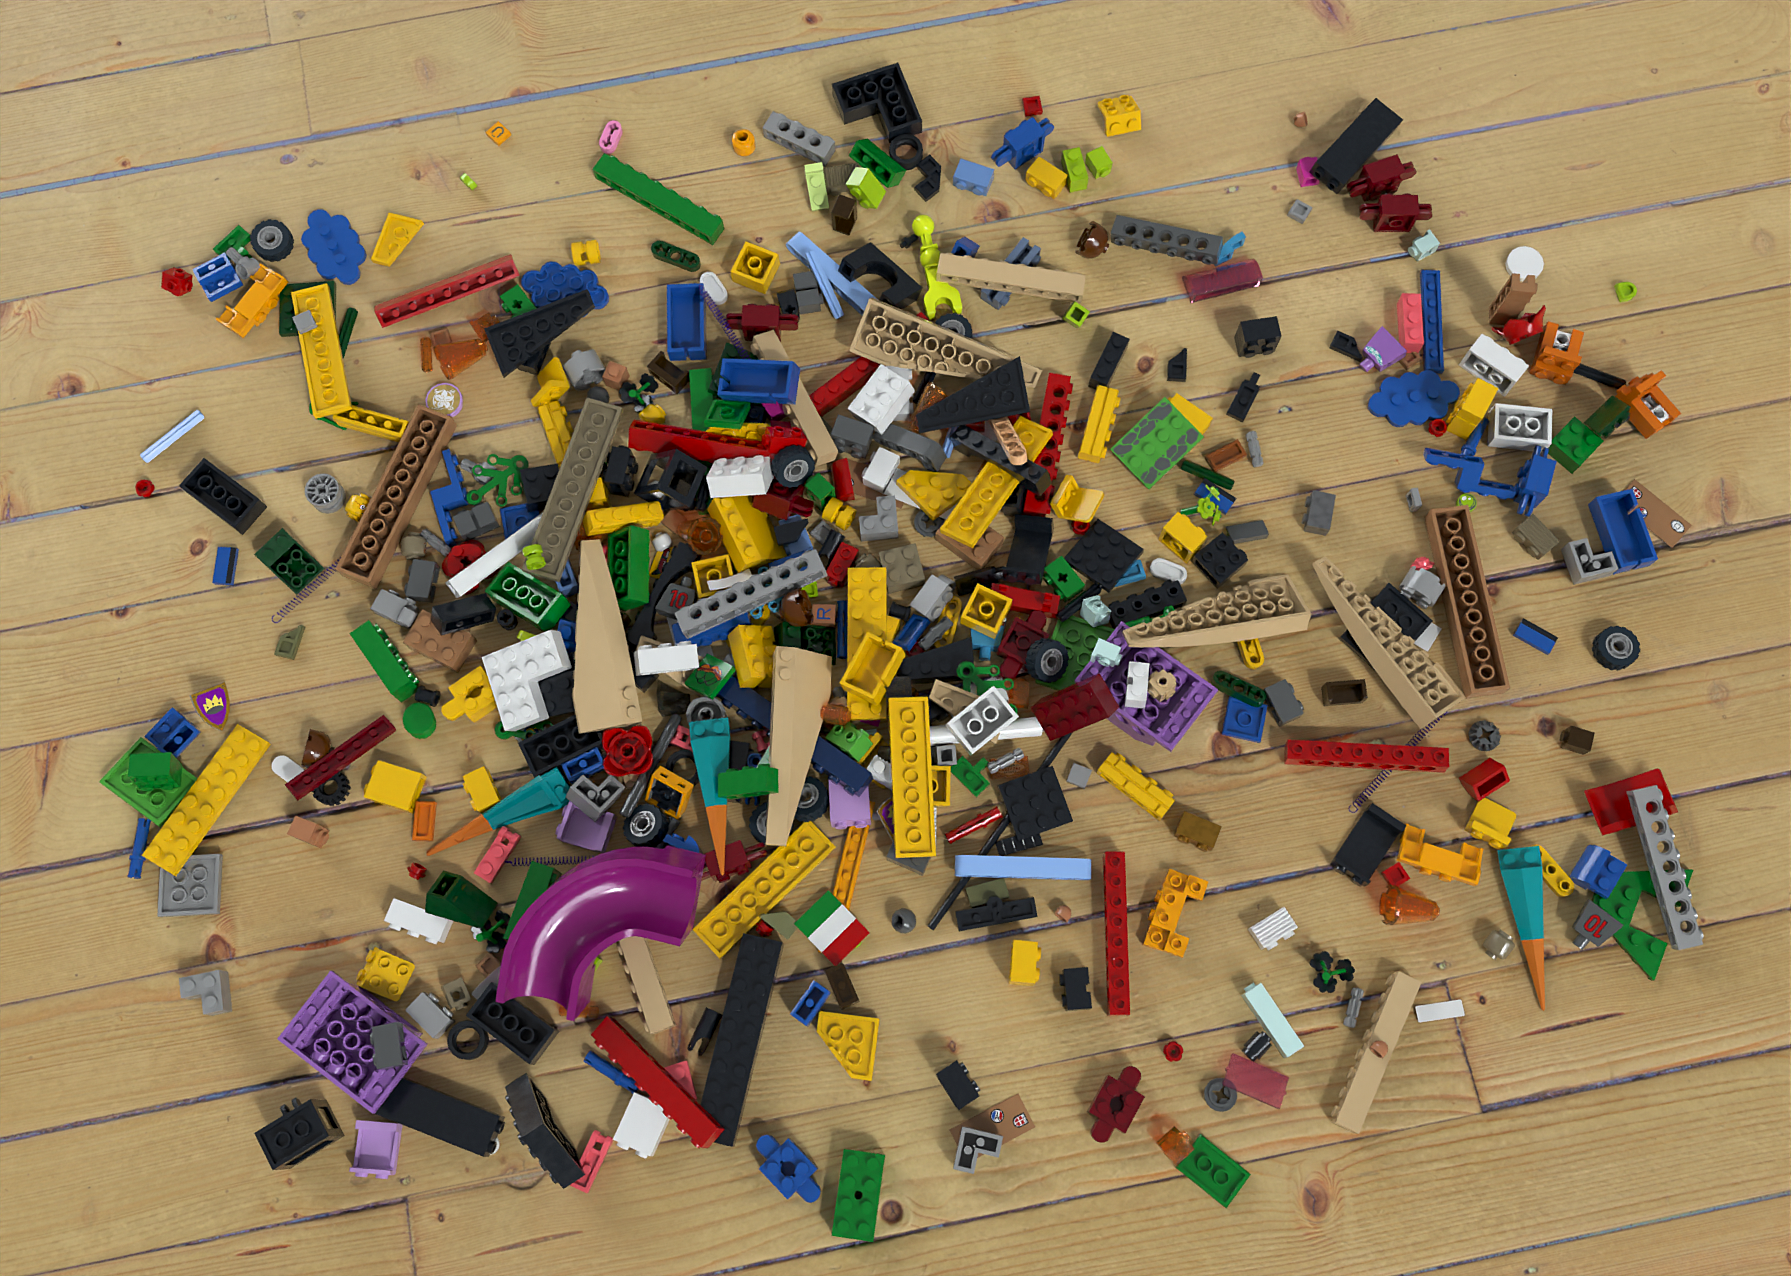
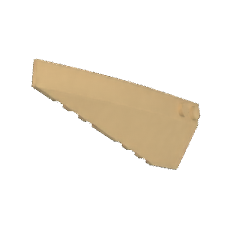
M873 297L869 298L849 350L885 366L980 379L1015 359L1001 351ZM1021 361L1025 386L1035 388L1042 370Z
M600 539L582 540L580 542L579 593L577 594L578 610L576 612L574 688H572L579 733H587L611 728L632 727L641 723L642 717L615 590Z
M1323 557L1312 564L1326 593L1351 636L1372 667L1420 729L1466 698L1443 667L1437 662L1433 663L1428 658L1429 654L1424 649L1420 651L1414 645L1415 641L1410 636L1403 635L1401 633L1402 628L1379 607L1375 608L1369 603L1371 599L1366 594L1362 596L1355 589L1357 586L1352 581L1345 580L1343 573L1328 558Z
M1286 574L1251 580L1245 586L1241 587L1238 585L1227 593L1224 591L1220 592L1214 598L1207 597L1184 606L1183 610L1178 612L1174 610L1165 617L1160 618L1158 616L1153 618L1152 622L1147 624L1143 622L1122 631V634L1129 647H1183L1228 643L1307 630L1311 612L1291 578Z
M776 646L773 653L769 764L770 767L778 769L779 793L767 795L765 845L786 846L831 694L832 657L795 647Z

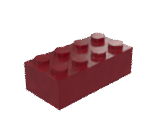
M1099 673L1041 698L1031 707V710L1049 740L1052 741L1109 718L1119 708V705Z

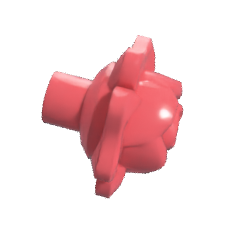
M1420 557L1415 559L1410 568L1416 566L1415 570L1418 571L1421 568L1429 570L1433 567L1434 562L1429 561V558Z

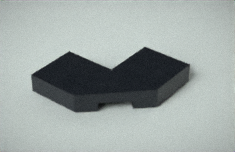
M930 154L916 165V168L926 178L917 184L914 190L925 202L935 196L940 190L941 165Z

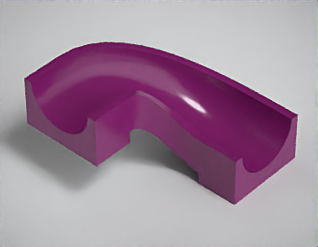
M668 845L664 849L628 847L599 854L570 869L557 879L526 910L510 934L502 957L495 1002L505 1003L507 1000L522 996L543 997L561 1004L567 1010L566 1020L575 1021L590 1002L596 964H594L595 959L607 947L621 939L633 936L681 946L694 926L706 854Z

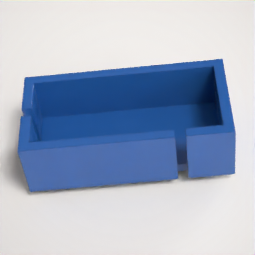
M703 283L667 285V353L670 361H686L687 357H690V360H707L706 297L703 298L706 294L700 295V289L704 288Z
M722 358L720 375L723 378L719 379L717 395L723 400L776 404L777 401L779 404H796L800 368L794 361Z
M1633 489L1598 496L1588 504L1605 553L1612 551L1618 570L1613 574L1648 567L1658 560L1640 508L1635 509L1628 515V512L1638 505Z

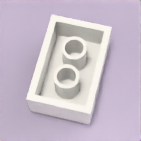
M1483 334L1480 335L1459 364L1460 367L1476 378H1480L1499 388L1497 392L1504 397L1529 367L1524 360L1515 357L1508 349L1499 346L1492 338Z
M880 364L850 404L848 410L853 417L863 423L874 426L873 430L882 435L915 390L909 381Z
M1495 403L1489 411L1488 447L1533 451L1536 445H1539L1542 451L1544 447L1548 448L1552 444V409Z
M758 455L753 458L717 459L714 461L706 479L710 497L717 498L766 494L774 475L771 469L770 456L763 457Z
M691 641L679 642L677 646H672V643H664L657 646L658 648H652V645H644L634 652L636 676L688 671L699 668L697 644H691Z
M992 686L950 720L946 726L971 756L1019 716L998 690Z

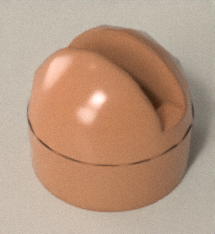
M1305 112L1295 115V126L1305 127L1308 125Z
M1062 905L1057 908L1054 915L1067 923L1071 918V909L1066 905Z
M1378 1040L1369 1049L1377 1057L1383 1059L1388 1052V1045L1386 1042Z

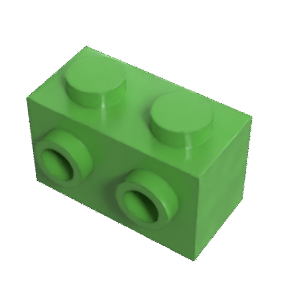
M839 720L825 737L832 746L857 762L861 760L873 745L868 739L869 734L861 728L857 730V727L849 721L845 723Z

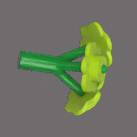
M1205 485L1210 493L1205 498H1200L1196 506L1181 509V515L1187 516L1200 513L1203 519L1212 516V526H1214L1215 521L1219 522L1222 515L1221 511L1218 510L1219 505L1216 506L1215 513H1213L1215 504L1210 501V498L1214 495L1220 501L1218 498L1220 493L1218 488L1213 486L1209 488Z

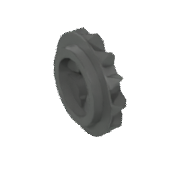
M921 510L915 517L914 526L917 533H920L923 537L932 538L944 523V519L938 517L934 521L932 520V523L935 525H930L926 529V523L924 522H928L930 518Z
M1483 720L1471 726L1469 740L1476 749L1491 751L1500 744L1501 735L1499 728L1493 722ZM1482 731H1484L1485 733L1491 732L1490 736H1488L1489 740H1487L1486 738L1479 739V737H1481V735L1483 734Z
M1215 1078L1206 1085L1204 1098L1210 1108L1215 1111L1224 1112L1230 1110L1235 1105L1237 1091L1229 1080ZM1224 1086L1223 1094L1228 1099L1221 1098L1217 1103V1095L1212 1091H1220Z

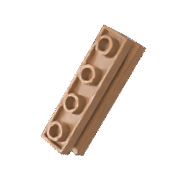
M1512 273L1489 306L1490 324L1505 325L1509 319H1518L1520 312L1524 310L1531 297L1537 292L1538 284L1535 283V275H1527L1524 281L1520 283V274Z

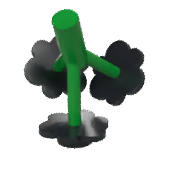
M646 373L641 375L639 383L642 387L636 389V384H630L629 382H624L622 388L619 389L621 400L623 402H634V410L636 412L642 411L649 404H654L650 395L646 396L640 393L642 391L654 393L655 389L659 387L652 375L649 376Z
M501 910L496 911L495 920L498 921L497 924L492 926L491 921L488 919L482 929L471 927V931L474 932L473 938L478 942L487 940L486 950L489 953H499L500 949L505 948L507 942L503 938V933L500 934L494 931L499 927L507 929L511 917Z
M1322 951L1320 954L1315 953L1313 959L1310 960V966L1320 973L1317 974V978L1313 981L1314 986L1319 988L1321 993L1326 991L1333 993L1335 985H1337V980L1333 978V975H1340L1342 981H1352L1355 969L1349 959L1338 960L1335 970L1331 971L1329 969L1331 968L1330 963L1333 962V958L1327 951Z

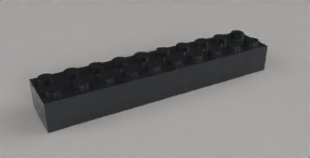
M743 933L700 1104L725 1129L714 1143L735 1147L784 948L783 942Z

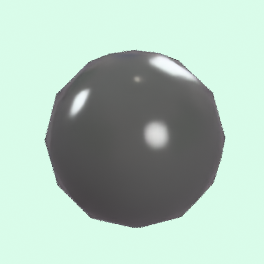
M595 386L587 392V398L609 403L610 397L605 388Z
M901 908L892 915V926L897 932L906 934L915 928L916 916L911 910Z

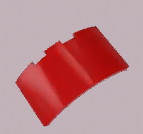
M1659 768L1614 783L1584 790L1602 836L1636 826L1626 791L1657 785L1663 794L1662 804L1663 808L1667 810L1668 815L1678 813ZM1648 802L1646 804V810L1649 813L1652 812L1653 806L1651 803Z

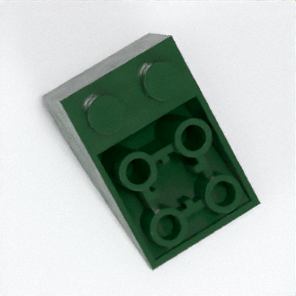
M1612 395L1583 424L1600 438H1608L1616 428L1614 426L1617 423L1621 425L1629 418L1631 407Z
M283 528L254 554L296 595L325 569Z
M781 622L774 627V645L795 647L831 656L832 665H836L835 628L816 625L796 627L787 622Z
M443 870L426 894L425 913L482 929L498 906V902L463 876Z

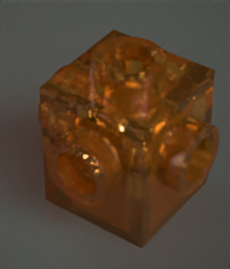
M1175 1126L1156 1142L1163 1153L1176 1166L1194 1150L1190 1144L1191 1137L1184 1130L1180 1132Z

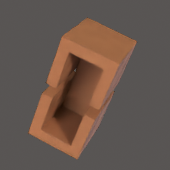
M295 816L287 834L322 848L328 841L330 830Z

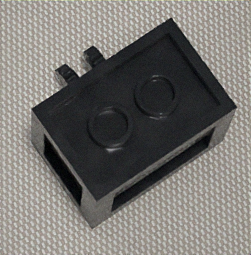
M678 449L651 454L634 494L647 502L659 501L663 511L677 509L684 512L695 510L696 503L693 499L707 467ZM655 465L662 468L664 471L659 482L647 485ZM662 492L664 496L660 500L650 493Z
M296 1097L292 1099V1105L295 1109L290 1111L287 1105H282L280 1109L283 1116L254 1133L272 1170L291 1169L345 1136L327 1100L310 1099L301 1104L300 1100ZM318 1109L325 1110L334 1129L327 1128ZM318 1145V1146L315 1147L314 1149H312V1150H310L309 1152L305 1153V1152L308 1151L309 1149H311V1148H313L314 1146Z

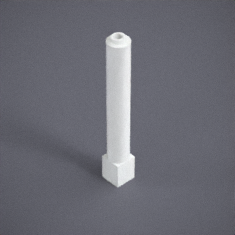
M543 513L445 582L455 597L458 598L465 594L480 581L522 552L524 547L531 545Z
M1036 717L1018 718L1000 732L998 740L1041 736L1044 730ZM946 725L930 726L931 746L959 743Z

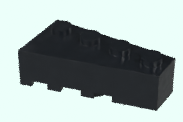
M972 637L903 659L897 670L898 686L934 683L936 679L942 682L963 681L957 675V667L964 661L974 664ZM964 668L963 673L965 675H968L970 672L969 669Z

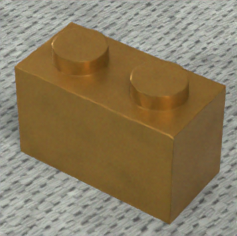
M1184 811L1174 836L1181 843H1192L1196 845L1197 849L1207 852V850L1211 851L1214 848L1222 826Z

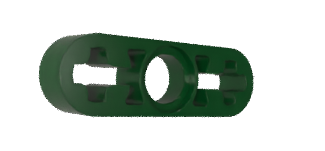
M656 241L651 246L652 254L658 260L690 272H696L701 267L700 258L695 253L663 241ZM660 248H663V251H659V253H657L656 249L659 250ZM674 253L681 254V257L678 260H673L671 258L672 254ZM693 260H695L696 264H695V263H692V265L689 264V262H692Z
M1217 671L1212 677L1211 684L1219 691L1250 706L1260 707L1266 699L1264 690L1225 671ZM1240 686L1243 688V692H1237L1233 687Z

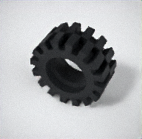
M338 772L311 792L314 793L313 797L317 801L325 805L341 804L340 801L344 802L346 800L344 798L345 795L349 796L350 794L347 792L351 789V786L348 785L350 782L344 774ZM334 780L338 785L335 793L328 795L324 792V785L328 781Z

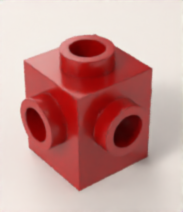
M175 267L162 272L161 288L175 296H183L191 292L193 275Z

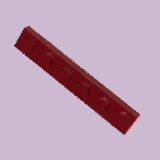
M382 715L284 785L294 798L299 801L396 732V728Z

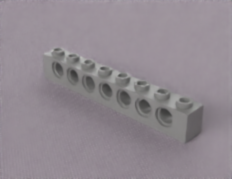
M808 550L797 558H791L779 566L770 567L766 572L755 574L746 581L737 582L726 590L717 591L714 595L702 598L693 605L684 606L675 612V616L682 633L689 639L782 597L793 589L804 587L828 575L817 550ZM807 566L804 571H800L802 567ZM790 574L788 578L782 579L784 575ZM772 582L770 586L765 587L767 583ZM754 590L751 595H747L749 591ZM737 598L735 602L729 603L731 599ZM715 606H719L717 610L712 611ZM701 614L699 618L694 619L696 615Z
M1657 785L1626 791L1671 948L1681 950L1703 945V932L1697 925V912L1692 907L1690 901L1692 899L1691 891L1686 887L1684 880L1686 879V874L1679 863L1680 853L1674 846V833L1669 828L1667 822L1669 815L1667 810L1663 808V794ZM1648 802L1653 806L1651 813L1646 810ZM1653 822L1658 824V831L1656 833L1651 828ZM1660 841L1664 844L1662 852L1657 849ZM1666 861L1670 865V869L1667 872L1663 869V864ZM1671 881L1676 886L1673 892L1669 890V883ZM1677 901L1681 903V909L1678 912L1674 907ZM1683 921L1687 924V929L1684 932L1680 928V924Z

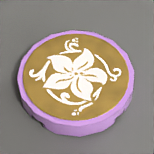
M437 384L430 389L426 396L427 408L450 417L456 416L463 406V396L459 389L452 384Z

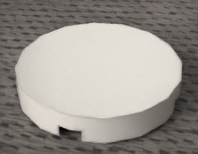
M1523 246L1511 251L1505 265L1510 276L1512 273L1520 274V281L1523 282L1527 275H1535L1536 279L1543 270L1544 262L1538 251L1531 247Z

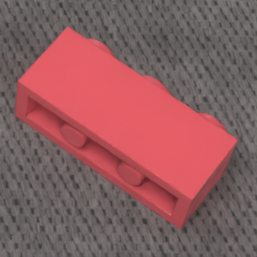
M1402 293L1397 302L1399 343L1407 350V353H1419L1424 344L1421 294Z

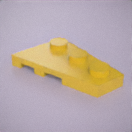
M388 213L371 261L390 267L424 225L423 221Z

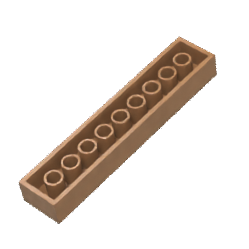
M418 404L335 569L343 577L377 589L443 456L442 451L446 450L457 427L452 417Z
M1469 506L1432 509L1424 518L1437 576L1441 579L1439 583L1446 585L1441 594L1465 699L1504 694L1510 689V684Z

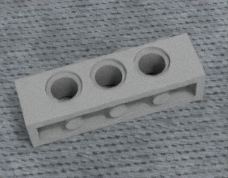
M773 111L763 126L764 138L816 163L822 162L824 167H826L836 151L835 141L831 137L823 136L816 130L809 129L798 121H792L781 113L778 114Z

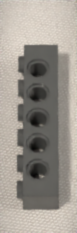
M1121 215L1116 216L1110 233L1111 243L1118 246L1125 245L1137 250L1144 249L1152 253L1167 254L1170 257L1177 256L1189 261L1196 260L1208 265H1217L1223 247L1222 236Z

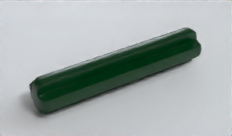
M350 307L347 309L339 334L343 358L358 315V311Z
M1184 460L1181 465V470L1202 479L1206 478L1227 490H1231L1235 483L1233 479L1191 461Z

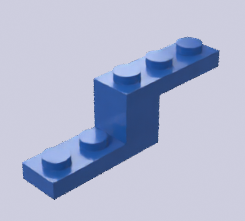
M1425 448L1423 455L1427 463L1431 465L1444 464L1453 469L1459 467L1455 478V485L1459 491L1465 493L1470 491L1477 492L1482 496L1494 495L1504 500L1507 498L1514 499L1516 491L1513 485L1480 479L1485 465L1481 457Z
M450 449L442 451L452 484L432 490L430 493L444 541L449 547L457 545L455 539L458 536L455 528H452L450 524L453 521L450 511L468 505L466 501L468 491L462 485L464 477L461 470L458 471L457 465H459L458 457L456 454L453 455Z

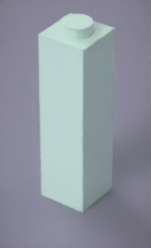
M1253 982L1244 988L1245 993L1241 995L1267 1035L1272 1039L1282 1057L1288 1058L1303 1048V1043L1262 983L1255 985Z

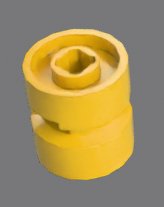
M597 239L588 240L585 244L582 241L571 243L575 266L586 265V262L590 264L601 263Z
M832 497L822 513V518L830 523L835 522L838 528L846 531L853 522L857 510L849 505L844 506L842 501Z

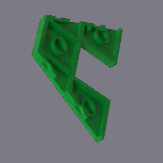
M1692 869L1684 870L1686 874V879H1684L1686 887L1689 885L1693 873ZM1649 871L1623 872L1607 899L1594 892L1591 901L1623 924L1622 928L1612 936L1625 953L1632 957V961L1638 964L1647 974L1648 979L1654 981L1668 943L1629 925L1641 892L1657 898ZM1671 881L1669 883V890L1673 892L1676 886ZM1677 901L1674 906L1681 907V903Z

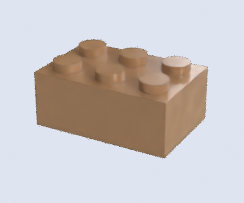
M988 526L974 548H971L942 534L939 528L936 532L935 540L970 566L979 570L985 568L1001 548L1004 537Z
M422 609L403 643L409 649L458 673L476 644V638L464 630L440 635L431 621L432 614Z

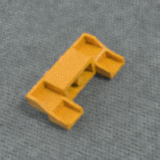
M261 263L254 276H250L255 283L235 306V310L226 305L224 313L220 318H216L220 324L242 338L247 335L254 325L258 327L260 323L265 321L267 314L277 306L279 301L278 295L288 284V281L283 276Z
M1407 823L1405 824L1406 827L1401 835L1399 842L1401 845L1396 861L1414 866L1423 875L1431 876L1433 874L1439 876L1438 879L1445 882L1457 880L1472 886L1478 885L1484 848H1477L1464 842L1462 843L1460 854L1423 843L1426 829H1419Z
M1169 868L1161 891L1157 890L1154 901L1157 903L1155 909L1151 908L1147 920L1150 921L1142 945L1183 958L1190 938L1174 932L1186 896L1202 901L1208 881L1192 875L1188 876Z

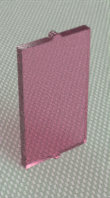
M1232 1053L1229 1064L1225 1068L1226 1074L1222 1085L1280 1109L1283 1097L1287 1094L1285 1090L1289 1077Z

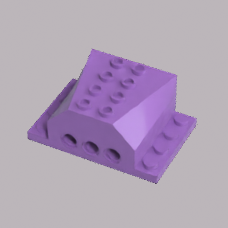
M1121 621L1106 640L1121 647L1120 654L1123 656L1119 665L1106 667L1099 664L1097 660L1094 663L1089 661L1074 683L1100 673L1119 705V708L1106 719L1135 740L1152 746L1157 742L1171 752L1218 692V689L1159 647H1129L1122 631L1130 627ZM1129 661L1149 663V676L1155 671L1159 673L1162 669L1167 673L1170 672L1175 677L1177 683L1175 694L1159 703L1147 691L1145 709L1125 707Z
M330 971L277 1038L372 1114L377 1112L428 1045L420 1038L423 1034L366 989L359 985L348 983L334 971ZM394 1022L403 1023L405 1042H402L401 1046H406L408 1065L378 1070L377 1066L373 1063L375 1049L370 1041L372 1027Z

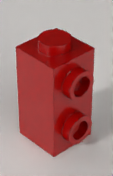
M766 426L761 442L768 453H779L781 449L783 450L787 446L801 445L805 447L807 437L802 429L798 427Z
M841 542L826 571L828 576L825 579L828 584L833 587L840 586L843 588L848 578V568H853L854 562L859 557V549Z

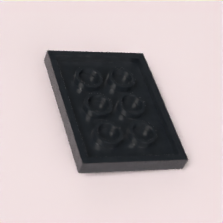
M1390 583L1371 601L1375 608L1379 607L1402 628L1401 633L1403 635L1410 636L1414 641L1433 622L1432 619ZM1346 629L1339 639L1373 668L1348 629Z

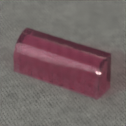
M1254 258L1182 277L1190 303L1260 286L1263 279L1260 267Z

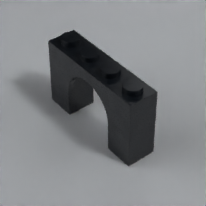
M871 242L843 257L838 272L850 282L865 274H876L883 277L890 283L891 288L882 292L879 300L899 309H904L917 301L923 288Z

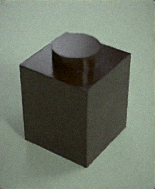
M1570 726L1563 730L1560 735L1561 748L1584 755L1591 751L1595 732Z

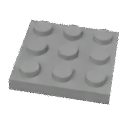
M191 855L177 876L160 867L157 917L220 914L223 855Z

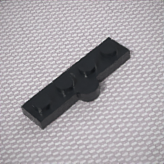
M991 896L987 899L986 905L955 911L958 931L1038 917L1033 896L1002 902L998 896Z

